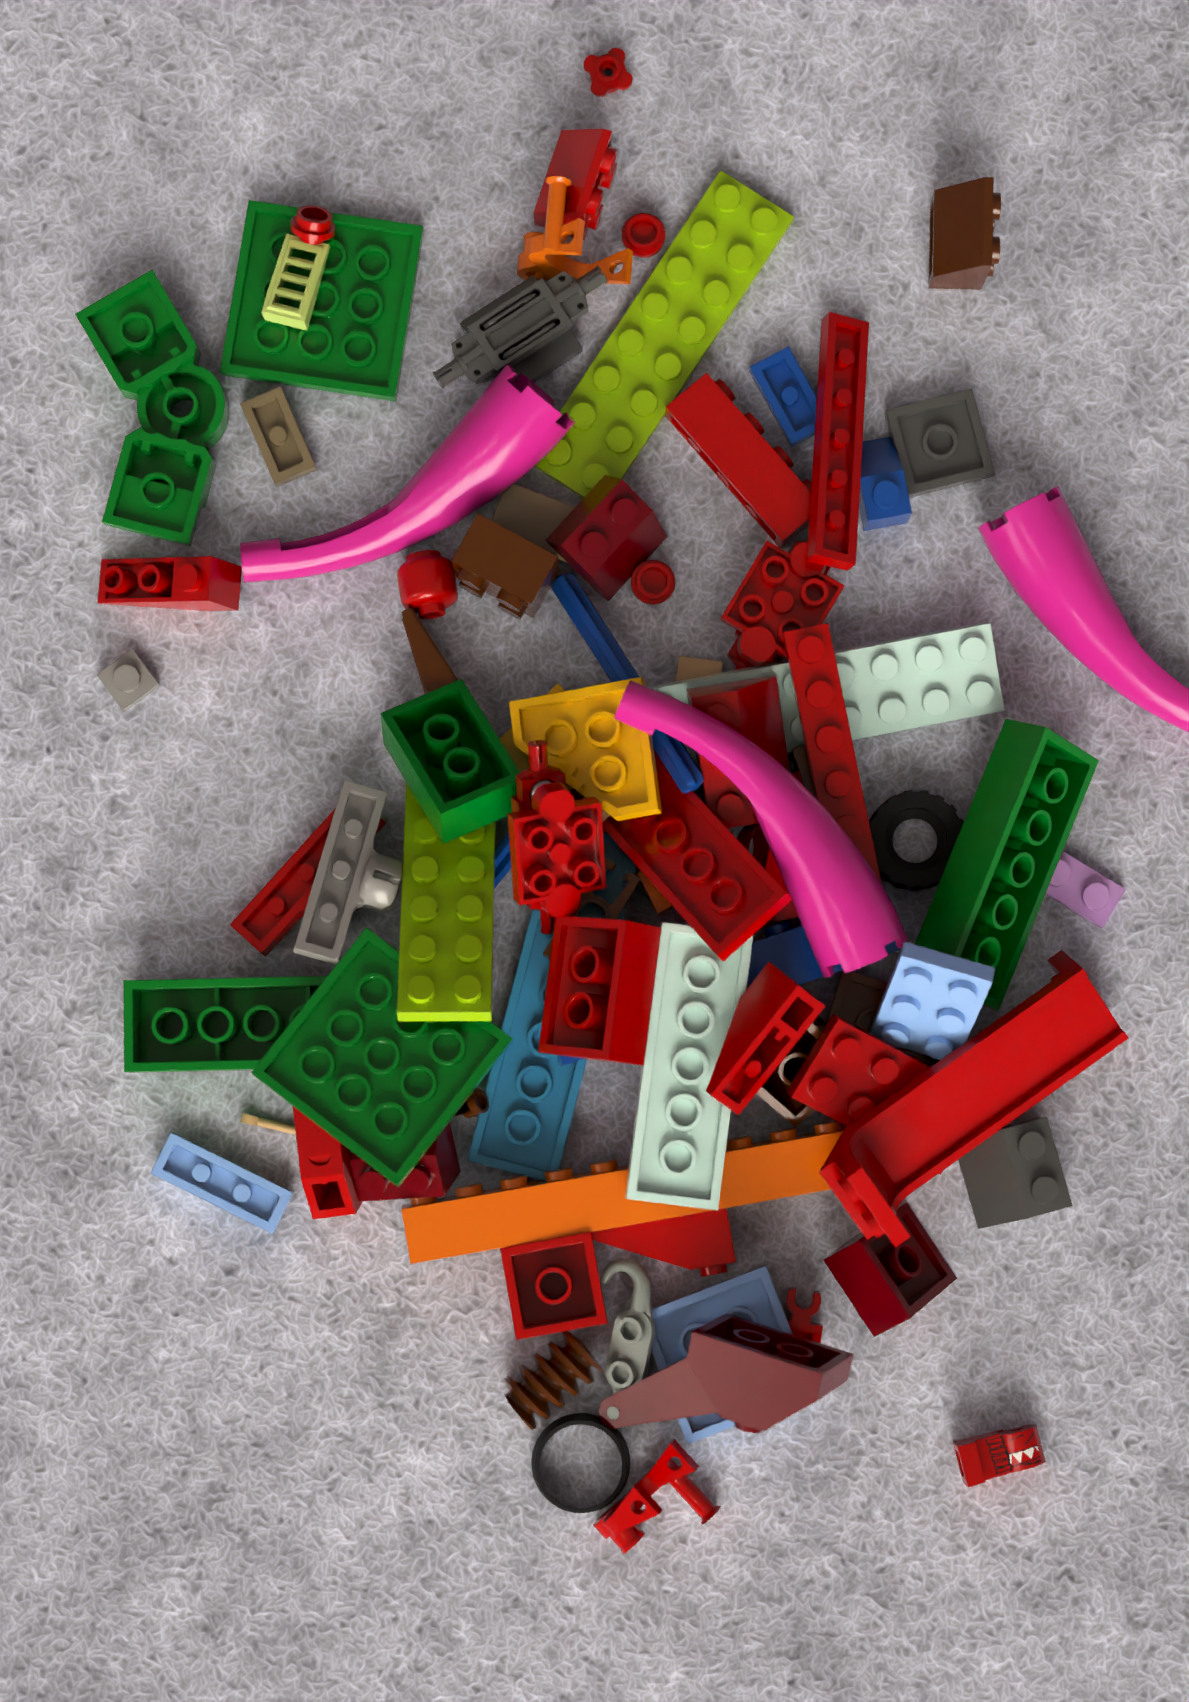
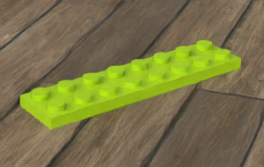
M720 170L561 409L560 413L563 415L567 412L575 420V424L555 448L534 468L581 498H584L604 475L623 480L664 418L666 406L678 397L793 223L794 216Z

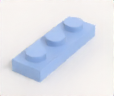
M174 1132L170 1133L150 1173L272 1234L275 1233L294 1194L293 1191Z

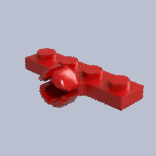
M335 809L230 924L233 929L265 957L304 916ZM380 818L376 835L386 825L382 818Z

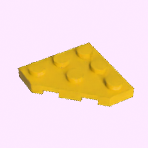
M641 677L510 701L514 745L528 757V742H535V740L547 741L548 765L559 767L565 773L566 784L585 798L595 796L601 802L602 810L617 821L662 813L652 735L614 719L629 681L631 680L645 686V681Z

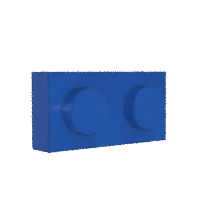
M789 346L750 366L749 372L790 447L814 436L817 397Z

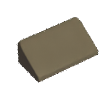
M513 484L502 492L492 521L558 556L559 560L566 562L545 540L571 513L575 506L517 484Z

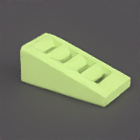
M286 234L261 313L264 320L308 331L330 249L329 244H307L302 242L298 236ZM293 249L315 253L314 262L293 257ZM289 265L311 270L310 276L306 277L287 272ZM287 281L306 286L303 293L283 288L284 282ZM280 297L300 301L299 308L279 304Z

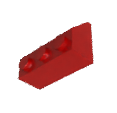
M776 675L686 689L689 705L731 727L775 758L790 772ZM695 751L697 766L704 776V782L700 785L703 803L726 828L759 823L750 800L721 770Z
M574 916L555 918L538 1053L644 1066L661 927L618 919Z

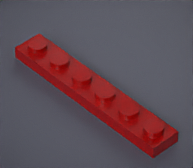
M829 311L821 321L807 561L848 571L856 565L869 322Z
M825 623L783 632L782 636L815 797L851 838L881 883L829 625Z

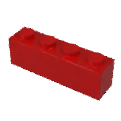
M706 372L666 406L665 417L775 544L782 548L809 525L812 482L806 478L801 481L790 469L794 464L787 453L778 445L772 448L761 436L765 431L759 421L750 412L743 415L734 405L735 395L726 383L721 379H717L714 382Z

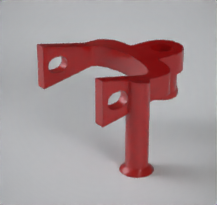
M674 1439L653 1468L637 1481L623 1497L595 1521L593 1526L605 1539L610 1537L621 1549L620 1551L625 1554L645 1535V1532L640 1530L637 1524L656 1517L663 1511L651 1497L662 1485L670 1483L702 1518L701 1525L710 1520L721 1506H715L687 1476V1474L696 1471L699 1465ZM671 1457H678L682 1465L678 1466ZM645 1504L646 1509L641 1510L640 1508Z

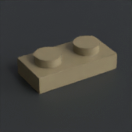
M281 386L240 403L276 487L317 470Z

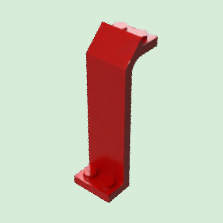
M1060 950L1047 960L1056 974L1050 978V983L844 1128L819 1173L867 1240L874 1235L879 1238L885 1233L893 1245L897 1247L911 1236L896 1216L899 1205L909 1194L1129 1039L1088 979L1085 970L1064 951Z

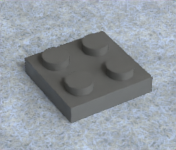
M972 388L885 411L884 415L890 437L904 470L909 498L994 476L995 471Z

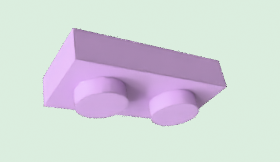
M1063 851L1045 895L1101 929L1126 889Z

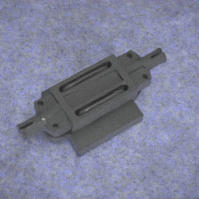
M596 266L575 280L574 277L562 271L547 282L543 278L537 281L535 276L532 275L460 322V327L465 335L451 343L454 360L437 371L432 372L435 379L443 389L465 374L467 378L477 385L478 383H485L496 378L508 363L517 373L514 380L520 373H523L534 383L583 352L582 346L571 331V328L580 317L588 313L586 295L602 284L607 283L604 273H601L599 266Z

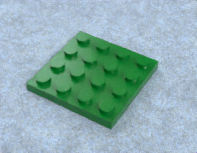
M249 200L220 367L222 376L396 402L424 235L423 226L331 212L332 221L335 224V234L331 239L323 242L329 244L330 249L308 331L266 321L261 313L286 234L295 235L290 228L291 220L296 216L297 210L300 207ZM293 249L292 256L314 262L316 254ZM289 265L287 272L309 277L311 270ZM285 281L283 288L304 293L306 286ZM280 297L279 304L299 308L301 303L300 301Z
M366 927L253 1069L251 1074L399 1188L513 1040L490 1021L398 1022L399 952Z

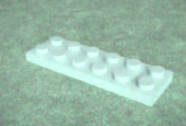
M660 922L661 935L645 1061L644 1066L641 1067L625 1198L718 1210L731 1110L709 1095L706 1089L740 997L747 988L753 936L723 962L691 926Z

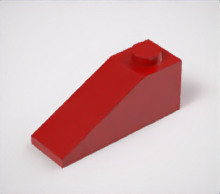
M768 962L740 997L706 1092L734 1113L740 1115L825 1008V1005L775 965Z
M727 1208L591 1232L592 1240L689 1270L700 1269L701 1276L728 1272L726 1264L736 1262Z

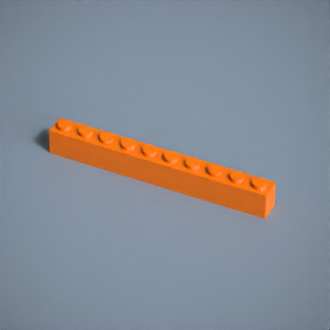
M835 1120L814 1124L815 1132L797 1135L796 1128L769 1132L770 1140L752 1143L751 1136L727 1139L718 1209L830 1190L831 1188L819 1171L846 1127H841V1123ZM617 1160L590 1164L591 1172L574 1175L572 1168L546 1171V1180L529 1183L526 1175L509 1177L499 1180L500 1188L482 1190L481 1183L464 1185L454 1188L455 1196L438 1199L437 1197L410 1198V1204H404L401 1207L410 1264L712 1210L626 1199L625 1191L629 1165L618 1167Z

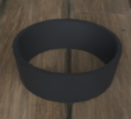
M573 1413L553 1421L540 1434L532 1453V1473L538 1489L551 1504L572 1513H590L608 1506L624 1489L630 1473L629 1449L618 1429L607 1427L602 1423L599 1416L588 1413ZM572 1425H590L604 1431L617 1445L622 1459L621 1478L615 1491L602 1503L589 1508H572L561 1504L548 1493L540 1476V1456L545 1444L556 1432Z

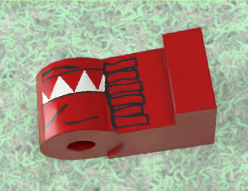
M1036 1424L1024 1425L1008 1430L1001 1429L953 1442L961 1477L967 1487L986 1482L985 1480L1012 1472L1030 1469L1046 1461Z

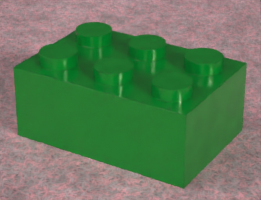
M462 679L380 713L384 746L443 844L508 816L507 813L512 812L511 796H517L515 775L519 774L520 771Z

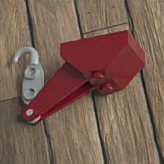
M619 1258L610 1262L603 1270L601 1282L607 1284L611 1276L619 1271L628 1273L634 1283L632 1296L616 1317L605 1366L606 1379L612 1387V1393L601 1402L598 1410L602 1423L611 1429L718 1413L721 1418L735 1422L734 1426L741 1431L760 1433L815 1403L848 1381L854 1354L727 1313L692 1331L687 1357L646 1377L655 1336V1323L650 1304V1278L647 1271L639 1263L631 1259Z

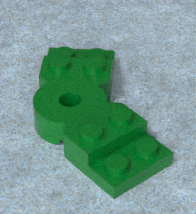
M150 270L75 313L123 396L137 401V414L142 426L125 436L102 522L106 526L191 547L201 508L206 506L216 469V464L207 450L221 439L227 428L229 404L216 377L208 369L198 366L201 352L153 270ZM182 400L193 402V409L189 415L181 418L172 415L173 407L177 402Z

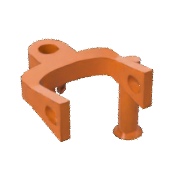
M563 176L547 177L545 181L549 185L545 232H529L524 235V250L518 256L517 275L525 280L534 275L537 281L541 278L544 281H548L562 271H565L577 280L596 266H599L601 273H604L607 279V283L604 284H630L633 251L629 248L593 264L578 262L565 256L582 255L585 221L578 218L563 225L567 187L572 184V181ZM574 234L573 240L565 244L567 237ZM623 264L622 269L614 273L616 266Z

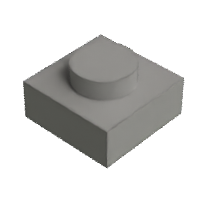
M133 648L97 674L98 678L124 712L160 687V684Z

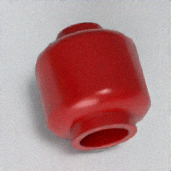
M422 550L407 555L405 558L406 562L401 564L397 570L400 599L405 609H413L415 613H419L420 619H436L446 614L445 609L452 606L458 599L457 582L452 561L441 556V553L437 550Z

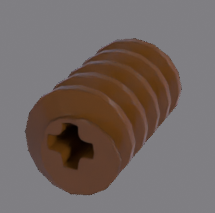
M569 1331L562 1332L566 1345L564 1348L552 1341L547 1344L551 1354L549 1360L537 1352L533 1355L537 1367L535 1371L523 1364L519 1366L523 1381L519 1383L509 1376L504 1378L508 1393L504 1394V1396L531 1430L537 1428L534 1412L544 1419H548L551 1416L548 1401L558 1407L565 1405L563 1389L574 1396L580 1393L577 1378L587 1384L594 1382L591 1366L604 1372L581 1340Z

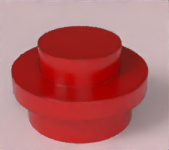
M302 206L291 220V231L302 242L307 244H321L325 240L331 239L335 234V224L332 221L331 212L319 206Z
M635 214L625 222L622 228V243L625 249H631L636 257L647 258L654 256L662 249L665 243L666 232L664 225L652 214Z
M659 560L642 562L635 568L631 576L632 592L638 600L645 604L657 605L665 602L672 595L675 588V576L672 569Z

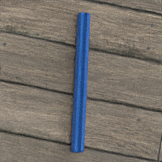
M567 573L557 576L556 580L551 584L552 590L609 680L616 682L640 677L575 575ZM656 729L652 736L656 754L679 790L684 794L691 791L694 792L704 782L703 774L682 742Z

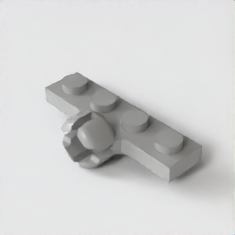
M344 780L293 953L337 965L354 911L357 908L366 907L380 912H387L393 906L403 873V865L398 859L378 854L373 846L388 792Z

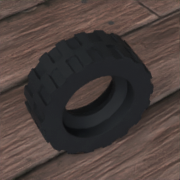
M912 790L903 791L901 794H895L888 798L873 813L869 820L879 874L883 881L889 882L898 889H908L910 891L929 889L940 883L963 825L962 818L959 819L956 814L957 810L952 804H947L944 801L945 798L938 794L934 796L929 794V791L924 790L919 792H912ZM909 819H920L932 826L937 836L935 852L929 859L920 863H911L903 860L896 853L893 846V834L899 824Z

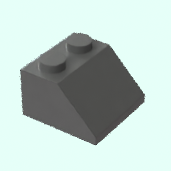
M1037 1117L1005 1126L958 1159L978 1229L1028 1219L1073 1206L1047 1117Z

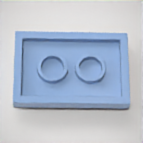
M904 942L872 1022L870 1033L896 1047L942 1060L967 1041L993 982L995 968Z

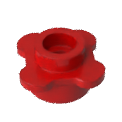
M612 48L608 54L598 57L589 55L585 58L583 67L590 74L592 82L590 89L595 96L604 97L607 93H613L619 89L627 90L632 85V75L626 71L624 65L626 56L623 50ZM606 69H610L612 71V74L610 76H606L604 74V71Z

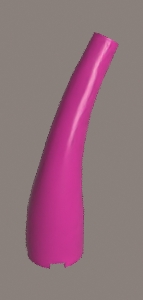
M507 363L430 458L387 505L345 527L323 535L281 543L280 538L240 543L244 583L325 574L365 564L413 546L461 521L520 480L555 448L575 424V420L567 412L562 415L554 407L555 400L523 373H520L514 380L517 373Z
M1058 486L1047 493L1043 492L1004 512L1002 517L992 521V523L988 521L978 527L993 560L1015 592L1039 621L1074 657L1128 700L1158 718L1189 732V689L1161 668L1145 653L1137 642L1111 594Z
M631 680L629 681L614 719L652 736L657 729L691 747L721 770L750 800L824 978L831 977L834 974V965L841 964L844 973L887 957L888 954L885 946L894 940L898 948H902L904 942L909 943L893 903L868 862L824 805L795 776L755 743L714 717L669 695Z

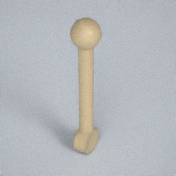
M242 1113L240 1122L296 1135L295 1125Z

